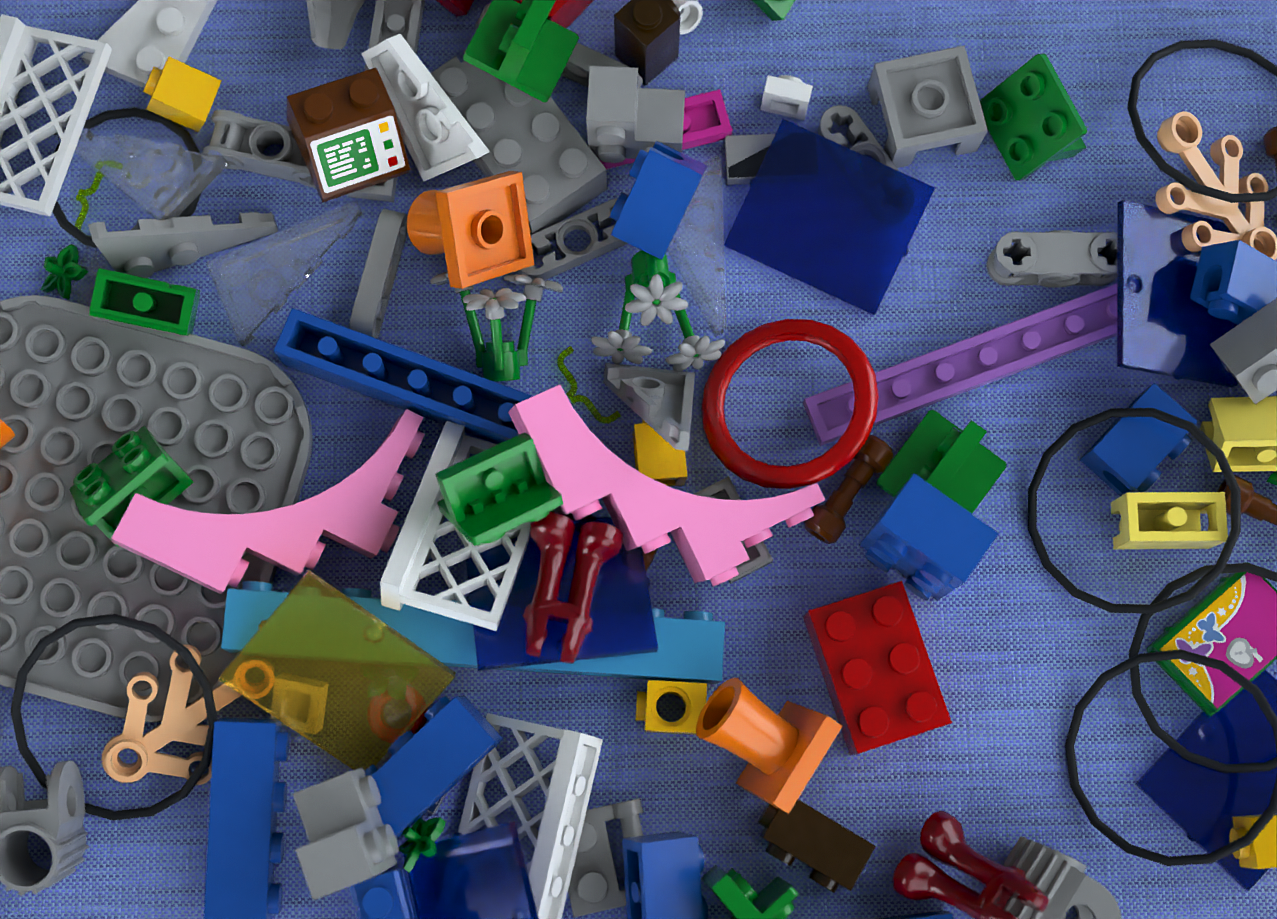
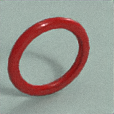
M784 319L765 323L746 332L728 346L714 364L704 386L701 415L703 431L712 452L725 468L745 481L765 488L780 489L812 485L838 472L856 456L867 441L877 414L879 394L876 375L865 352L851 337L834 326L808 319ZM806 341L822 346L836 355L850 375L855 400L853 415L848 427L833 447L823 455L806 463L780 466L755 460L740 449L732 439L725 423L724 402L728 385L741 364L755 352L775 343Z

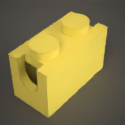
M1277 396L1266 397L1257 404H1254L1249 397L1211 398L1208 408L1212 421L1202 422L1200 430L1224 452L1232 472L1277 471ZM1205 448L1212 472H1222L1216 457Z
M1127 492L1110 502L1111 514L1121 515L1119 522L1120 533L1113 537V550L1210 549L1226 542L1228 538L1225 492ZM1200 514H1208V531H1201Z

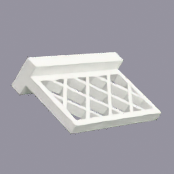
M1 14L0 142L4 131L16 123L23 138L4 149L0 145V165L7 178L6 181L0 184V205L51 217L112 52V48L106 42L25 26L18 18ZM38 42L51 45L55 54L33 66L31 60ZM83 52L93 54L89 67L74 75L67 61ZM61 66L67 80L46 91L40 77ZM33 82L39 96L18 107L16 100L20 89ZM74 91L77 99L73 109L58 116L52 102ZM45 107L52 121L30 133L24 119ZM58 133L61 139L58 150L43 159L36 144ZM29 149L36 163L15 175L8 161ZM42 175L45 185L39 201L26 198L21 186Z
M446 421L380 580L381 606L401 611L403 604L497 631L531 537V522H526L507 531L501 539L495 542L474 546L450 521L443 523L445 516L440 512L437 504L439 500L443 499V495L435 473L468 459L470 453L476 455L497 445L465 436V426ZM456 531L465 548L441 557L434 545L436 538ZM518 537L514 546L511 540ZM503 544L510 556L509 563L489 571L480 553ZM431 555L433 561L426 564L429 556ZM471 557L481 575L457 585L448 567ZM440 571L449 587L448 590L434 596L416 591L420 579ZM503 578L500 587H498L495 581ZM487 585L495 598L491 612L470 607L463 595Z
M487 713L486 720L499 733L500 726L510 728L520 746L502 759L495 747L473 769L439 910L471 919H515L506 916L498 897L516 885L523 899L518 919H562L603 739L580 732ZM524 732L535 735L528 739ZM549 737L559 739L560 743L556 760L543 769L533 749ZM525 755L535 776L516 788L506 768ZM498 775L508 795L492 807H489L484 797L486 783ZM540 785L546 796L545 807L542 812L531 818L522 797ZM513 804L523 825L505 838L495 817ZM486 824L496 845L478 857L472 846L474 832ZM528 835L535 848L531 862L520 869L510 847ZM501 854L511 876L493 888L483 866ZM474 874L483 896L470 905L458 903L462 881ZM486 905H489L492 912L483 910L482 908H484Z

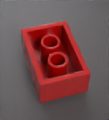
M902 581L809 610L803 616L838 722L842 725L841 731L850 756L952 723Z

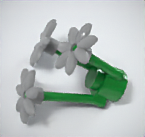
M642 250L634 254L631 259L632 273L624 278L625 297L619 330L608 332V339L597 336L591 337L592 343L597 346L594 348L593 353L602 357L612 356V361L615 364L622 363L624 358L632 363L641 364L643 362L642 356L650 355L652 349L638 345L640 337L632 336V333L629 332L632 313L642 312L640 318L641 325L647 326L653 321L656 314L665 324H672L671 310H674L684 340L678 346L680 353L665 359L668 364L674 365L673 370L680 372L691 365L694 369L700 370L703 367L704 360L712 361L721 357L719 350L724 346L725 341L720 339L710 342L708 336L700 338L694 335L685 310L688 307V303L686 300L681 299L679 294L683 284L676 282L675 273L669 272L667 255L665 254L661 260Z
M448 272L432 277L431 284L439 286L449 283ZM508 274L504 276L503 280L525 286L523 293L512 292L510 288H503L495 294L489 289L480 290V294H471L470 290L474 289L473 285L463 289L454 288L455 293H460L476 352V367L482 368L483 378L491 381L520 379V366H528V344L536 303L541 302L542 293L545 289L562 293L563 287L556 281L543 280L542 278L532 280L523 274ZM526 300L517 349H514V341L502 340L501 318L505 316L504 308L517 309L518 302ZM485 308V317L490 319L492 341L486 342V348L475 311Z

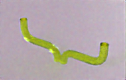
M111 161L105 162L99 167L90 188L79 189L76 201L82 204V208L75 227L80 231L89 210V203L84 196H89L96 192L107 169L112 168L123 171L124 165Z
M569 346L557 358V365L571 386L570 390L566 393L573 404L583 402L598 422L603 424L614 422L621 417L618 410L612 415L604 417L588 397L575 395L577 382L564 364V359L574 352L573 348Z

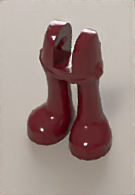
M550 512L545 518L530 524V536L540 550V567L532 602L526 606L523 618L527 623L526 653L531 656L540 657L542 645L547 638L548 630L546 627L548 620L567 624L566 633H563L560 662L572 664L577 658L585 636L592 631L593 620L590 617V608L599 571L605 562L619 553L624 537L618 528L606 523L591 522L581 526L576 545V558L567 602L557 601L564 567L572 545L575 525L568 517Z
M937 811L931 814L925 821L920 834L922 849L936 861L955 868L986 885L981 893L955 880L929 859L918 853H910L904 856L898 863L893 875V887L903 897L914 901L937 899L960 909L974 919H1018L1012 913L1003 909L1010 897L1017 899L1025 906L1040 913H1043L1049 904V898L1026 878L1024 870L1015 866L1005 867L973 850L966 843L961 823L945 811Z

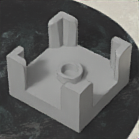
M965 45L874 64L867 88L872 105H877L880 100L888 131L884 151L896 168L910 165L917 151L956 143L958 145L955 149V155L977 152L988 130Z

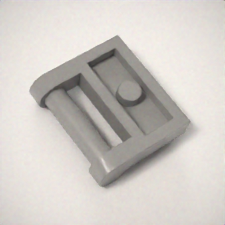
M640 798L586 811L568 889L573 917L626 906L625 889L619 890L605 821L619 818L623 838L642 836L643 832L639 814L643 813Z

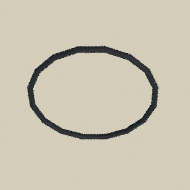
M1216 39L1179 41L1152 53L1132 77L1127 109L1137 141L1158 168L1195 193L1230 203L1269 201L1277 197V187L1261 193L1231 194L1197 184L1166 163L1146 138L1136 108L1141 79L1157 60L1182 49L1215 48L1249 58L1275 76H1277V66L1251 49Z
M1111 408L1072 424L1043 453L1028 488V532L1043 567L1073 597L1110 613L1154 614L1194 599L1224 571L1241 532V490L1224 452L1192 422L1155 408ZM1112 417H1153L1187 430L1216 457L1231 491V531L1216 565L1187 592L1152 605L1112 604L1077 589L1051 563L1037 530V490L1051 457L1078 431Z
M1250 563L1226 564L1222 572H1248L1277 582V572ZM1205 565L1168 583L1150 605L1167 599L1173 591L1202 578L1215 565ZM1141 614L1128 653L1129 659L1139 653L1149 619L1153 614ZM1139 664L1130 669L1132 695L1151 731L1184 760L1225 774L1266 772L1277 767V757L1267 762L1224 764L1189 752L1158 725L1141 692Z
M108 614L73 619L40 639L17 674L10 710L17 746L40 785L47 789L46 774L28 748L20 710L27 674L48 645L79 627L111 623L151 633L182 656L202 688L209 723L202 761L181 790L151 807L113 811L85 803V812L113 821L154 816L187 797L211 764L214 721L218 720L212 687L189 649L158 626L118 614Z
M1181 649L1137 654L1102 673L1075 706L1065 743L1070 788L1091 825L1124 852L1166 866L1214 863L1250 845L1277 813V777L1269 806L1245 836L1209 854L1168 857L1131 845L1097 817L1079 785L1074 745L1084 710L1108 680L1134 666L1145 662L1183 659L1219 669L1250 692L1273 728L1276 752L1277 716L1260 688L1224 661Z

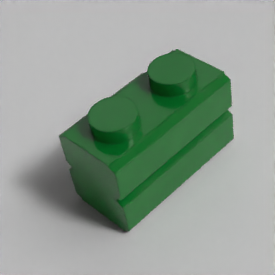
M98 268L89 315L189 336L193 332L201 291L195 288L173 285L167 282Z

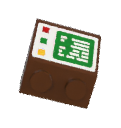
M377 68L287 96V122L322 203L410 173V166L395 108Z

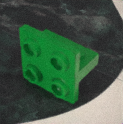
M493 0L467 46L463 60L546 103L552 95L579 40V36L548 19L556 0H523L521 4L514 0Z
M1044 53L1035 55L980 99L987 129L1014 179L1017 181L1027 178L1047 162L1072 158L1087 148L1081 138L1087 133V128L1049 58Z
M930 410L877 479L876 483L881 489L894 497L915 473L972 514L1003 473L1007 464L979 443L987 431L971 420L961 430L935 410Z
M145 426L141 427L137 432L129 431L122 435L112 446V453L99 464L91 463L84 467L73 480L74 485L69 489L83 520L89 526L95 524L110 540L135 493L168 505L194 483L180 465L159 445Z
M525 432L435 473L443 495V499L437 502L440 512L474 546L495 542L513 528L526 522H535L545 518L551 510L564 503L561 493L546 481L533 438Z
M717 865L713 866L701 877L733 915L731 919H785L795 908L791 901L799 894L791 884L780 877H776L757 894L739 872L737 873L731 868L725 873Z

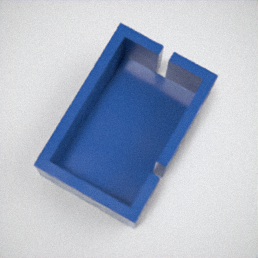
M914 473L891 499L859 545L867 550L864 555L865 558L879 569L888 572L892 568L901 572L902 576L907 579L904 585L912 593L924 600H929L932 597L938 601L967 581L999 533Z

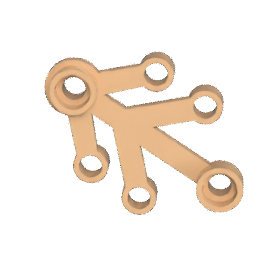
M1182 111L1162 122L1157 133L1159 145L1167 152L1178 153L1198 184L1231 194L1268 191V183L1259 173H1251L1239 179V160L1243 155V146L1237 137L1226 135L1211 144V158L1220 166L1218 179L1197 148L1202 138V127L1198 119L1193 114ZM1178 182L1168 184L1156 192V205L1163 213L1172 214L1183 209L1222 219L1231 231L1229 233L1214 230L1206 221H1198L1186 226L1182 231L1181 239L1185 248L1190 252H1199L1202 246L1241 240L1273 260L1277 258V237L1273 231L1264 227V201L1243 202L1246 204L1244 217L1238 208V202L1230 203L1187 190ZM1170 194L1173 196L1174 202L1171 200ZM1196 232L1198 233V235H1199V237H1200V241H1199L1198 238H1197Z
M184 644L183 646L189 649L200 666L201 654L199 650L192 645ZM173 651L169 661L173 672L162 723L144 735L148 703L153 701L158 693V680L149 672H139L130 679L127 685L126 692L130 700L123 733L111 738L102 752V765L105 772L118 782H135L142 779L148 772L182 777L188 780L192 775L190 765L195 761H202L203 752H195L188 758L156 752L171 741L205 746L209 725L199 724L207 718L203 696L186 707L193 674L189 668L184 669L177 664L176 657L179 654ZM260 654L244 657L237 665L235 676L212 690L216 712L243 694L250 697H259L269 692L274 685L276 675L272 661ZM253 665H258L264 669L265 676L259 681H252L247 677L246 670ZM140 680L147 681L151 684L152 693L147 696H140L134 691V684ZM123 749H132L136 752L138 760L132 764L124 763L119 757V752ZM212 759L208 772L202 775L196 785L205 784L211 779Z

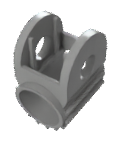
M71 760L60 761L55 764L51 775L46 776L48 799L25 801L23 773H18L13 766L0 767V882L6 886L5 890L7 892L13 889L19 891L20 896L29 891L36 895L76 872L75 866L85 861L83 854L89 846L86 844L88 832L85 831L83 826L86 813L84 787L79 768ZM30 831L40 835L48 843L52 852V866L50 870L39 867L31 859L27 846Z
M1020 836L1003 866H1015L1024 870L1026 878L1049 898V904L1044 912L1040 913L1025 906L1017 899L1010 897L1003 908L1005 911L1012 913L1018 919H1065L1067 911L1074 906L1077 913L1076 919H1122L1114 896L1103 885L1084 874L1087 868L1086 865L1052 848Z

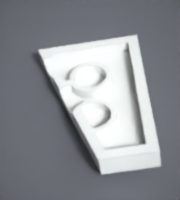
M138 0L97 40L106 42L112 48L104 72L144 88L153 66L162 70L168 56L185 63L217 0ZM85 52L81 58L89 65L93 54Z
M401 34L390 37L361 53L368 69L377 68L395 108L402 139L423 182L490 152Z

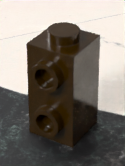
M631 0L614 14L615 56L628 67L638 68V74L641 76L645 86L678 58L681 17L679 9L672 0Z
M800 800L796 801L789 814L768 803L758 820V824L764 827L759 837L769 842L765 852L790 867L795 859L811 867L812 871L808 878L835 893L839 885L850 891L852 890L876 847Z

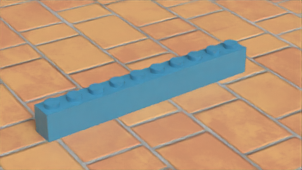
M243 581L242 589H227L221 649L229 653L718 684L722 681L725 621H713V613L684 611V619L665 618L664 609L636 608L634 616L616 614V606L591 604L592 631L585 636L575 662L570 664L560 662L563 633H566L567 624L548 620L546 627L548 630L547 638L542 645L540 657L531 656L526 653L527 623L523 618L526 608H518L519 600L508 598L497 631L406 604H403L401 611L381 606V599L371 598L372 591L367 589L342 588L341 596L322 595V587L292 585V593L273 592V584L256 581ZM464 596L467 603L469 604L470 597ZM495 598L489 599V606H469L483 611L491 612Z

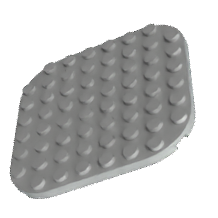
M19 296L0 301V419L15 433V437L0 449V685L15 689L18 671L43 637L73 619L118 614L155 624L182 645L189 644L196 647L201 654V664L199 667L210 682L212 690L235 676L239 662L244 657L250 655L229 653L221 649L227 589H242L243 581L272 584L277 566L244 551L241 558L250 563L237 588L227 585L224 592L219 594L121 546L117 547L95 524L89 526L83 520L69 489L74 485L73 480L84 467L91 463L99 464L112 453V446L122 435L129 431L137 432L141 427L145 426L159 445L180 465L194 482L170 502L169 506L210 514H247L270 511L296 504L309 467L313 444L311 420L301 394L288 376L274 363L255 352L192 334L185 336L90 316L89 306L49 296ZM115 623L79 627L46 647L27 674L24 692L125 719L130 700L126 689L130 679L139 672H149L157 678L159 690L154 700L148 703L145 722H162L173 672L169 661L174 650L151 633ZM178 655L176 657L177 664L181 668L188 669L189 667L182 656ZM194 675L192 676L186 707L203 696L202 688ZM137 681L133 686L134 691L140 696H147L152 693L151 684L147 681Z

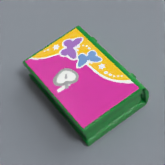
M1248 572L1231 573L1227 577H1222L1214 589L1171 627L1167 626L1164 629V633L1147 647V653L1181 649L1224 661L1252 682L1277 659V590L1265 578ZM1183 659L1155 661L1209 718L1244 689L1219 669Z

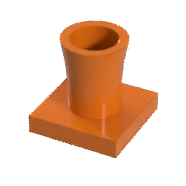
M507 171L443 190H428L417 196L410 206L407 215L409 238L414 247L424 254L437 255L445 253L450 287L463 289L535 265L522 172Z
M735 677L722 683L707 700L697 721L696 734L700 739L724 748L747 761L748 764L735 784L789 814L841 730L842 725L825 714L790 701H786L777 715L759 700L740 679Z

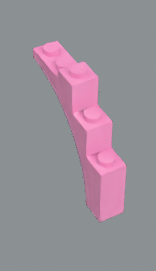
M557 385L515 404L508 412L518 434L525 432L533 438L546 481L561 493L564 503L554 509L556 513L564 516L572 513L575 521L602 509L599 499L602 498L615 527L623 533V544L626 550L629 551L641 546L644 554L670 543L671 540L668 532H670L694 583L710 580L714 587L739 575L736 566L749 560V556L741 541L744 542L746 548L754 546L773 536L770 527L784 520L788 528L814 516L811 507L825 501L818 483L791 493L752 500H723L697 496L664 485L626 464L610 451L580 418L561 385Z
M406 409L398 417L383 443L359 469L324 492L293 505L247 514H210L165 505L135 493L111 540L113 543L219 594L224 592L227 585L237 588L250 563L241 558L244 551L295 576L300 575L304 567L313 570L326 545L318 541L321 535L370 559L377 556L379 550L387 553L400 527L393 524L398 511L381 502L383 498L391 501L395 496L404 477L397 473V470L404 456L411 459L414 457L425 435L418 430L424 417Z

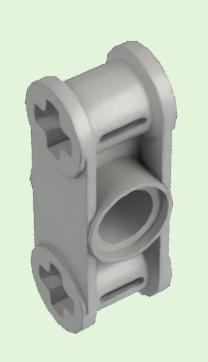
M216 110L213 112L212 121L215 123L209 146L204 147L202 151V157L206 161L222 168L254 172L298 182L316 189L290 126L246 117L228 110ZM280 144L284 146L282 151L275 156L263 155L264 150L269 145Z
M1068 230L1011 232L1001 237L995 249L987 258L986 268L993 281L1005 286L1041 285L1051 288L1104 286L1114 281L1118 274L1128 266L1132 258V248L1124 236L1115 232H1073ZM1006 253H1009V254H1011V257H1009V256H1004V255H1005ZM1013 261L1019 262V264L1013 265Z

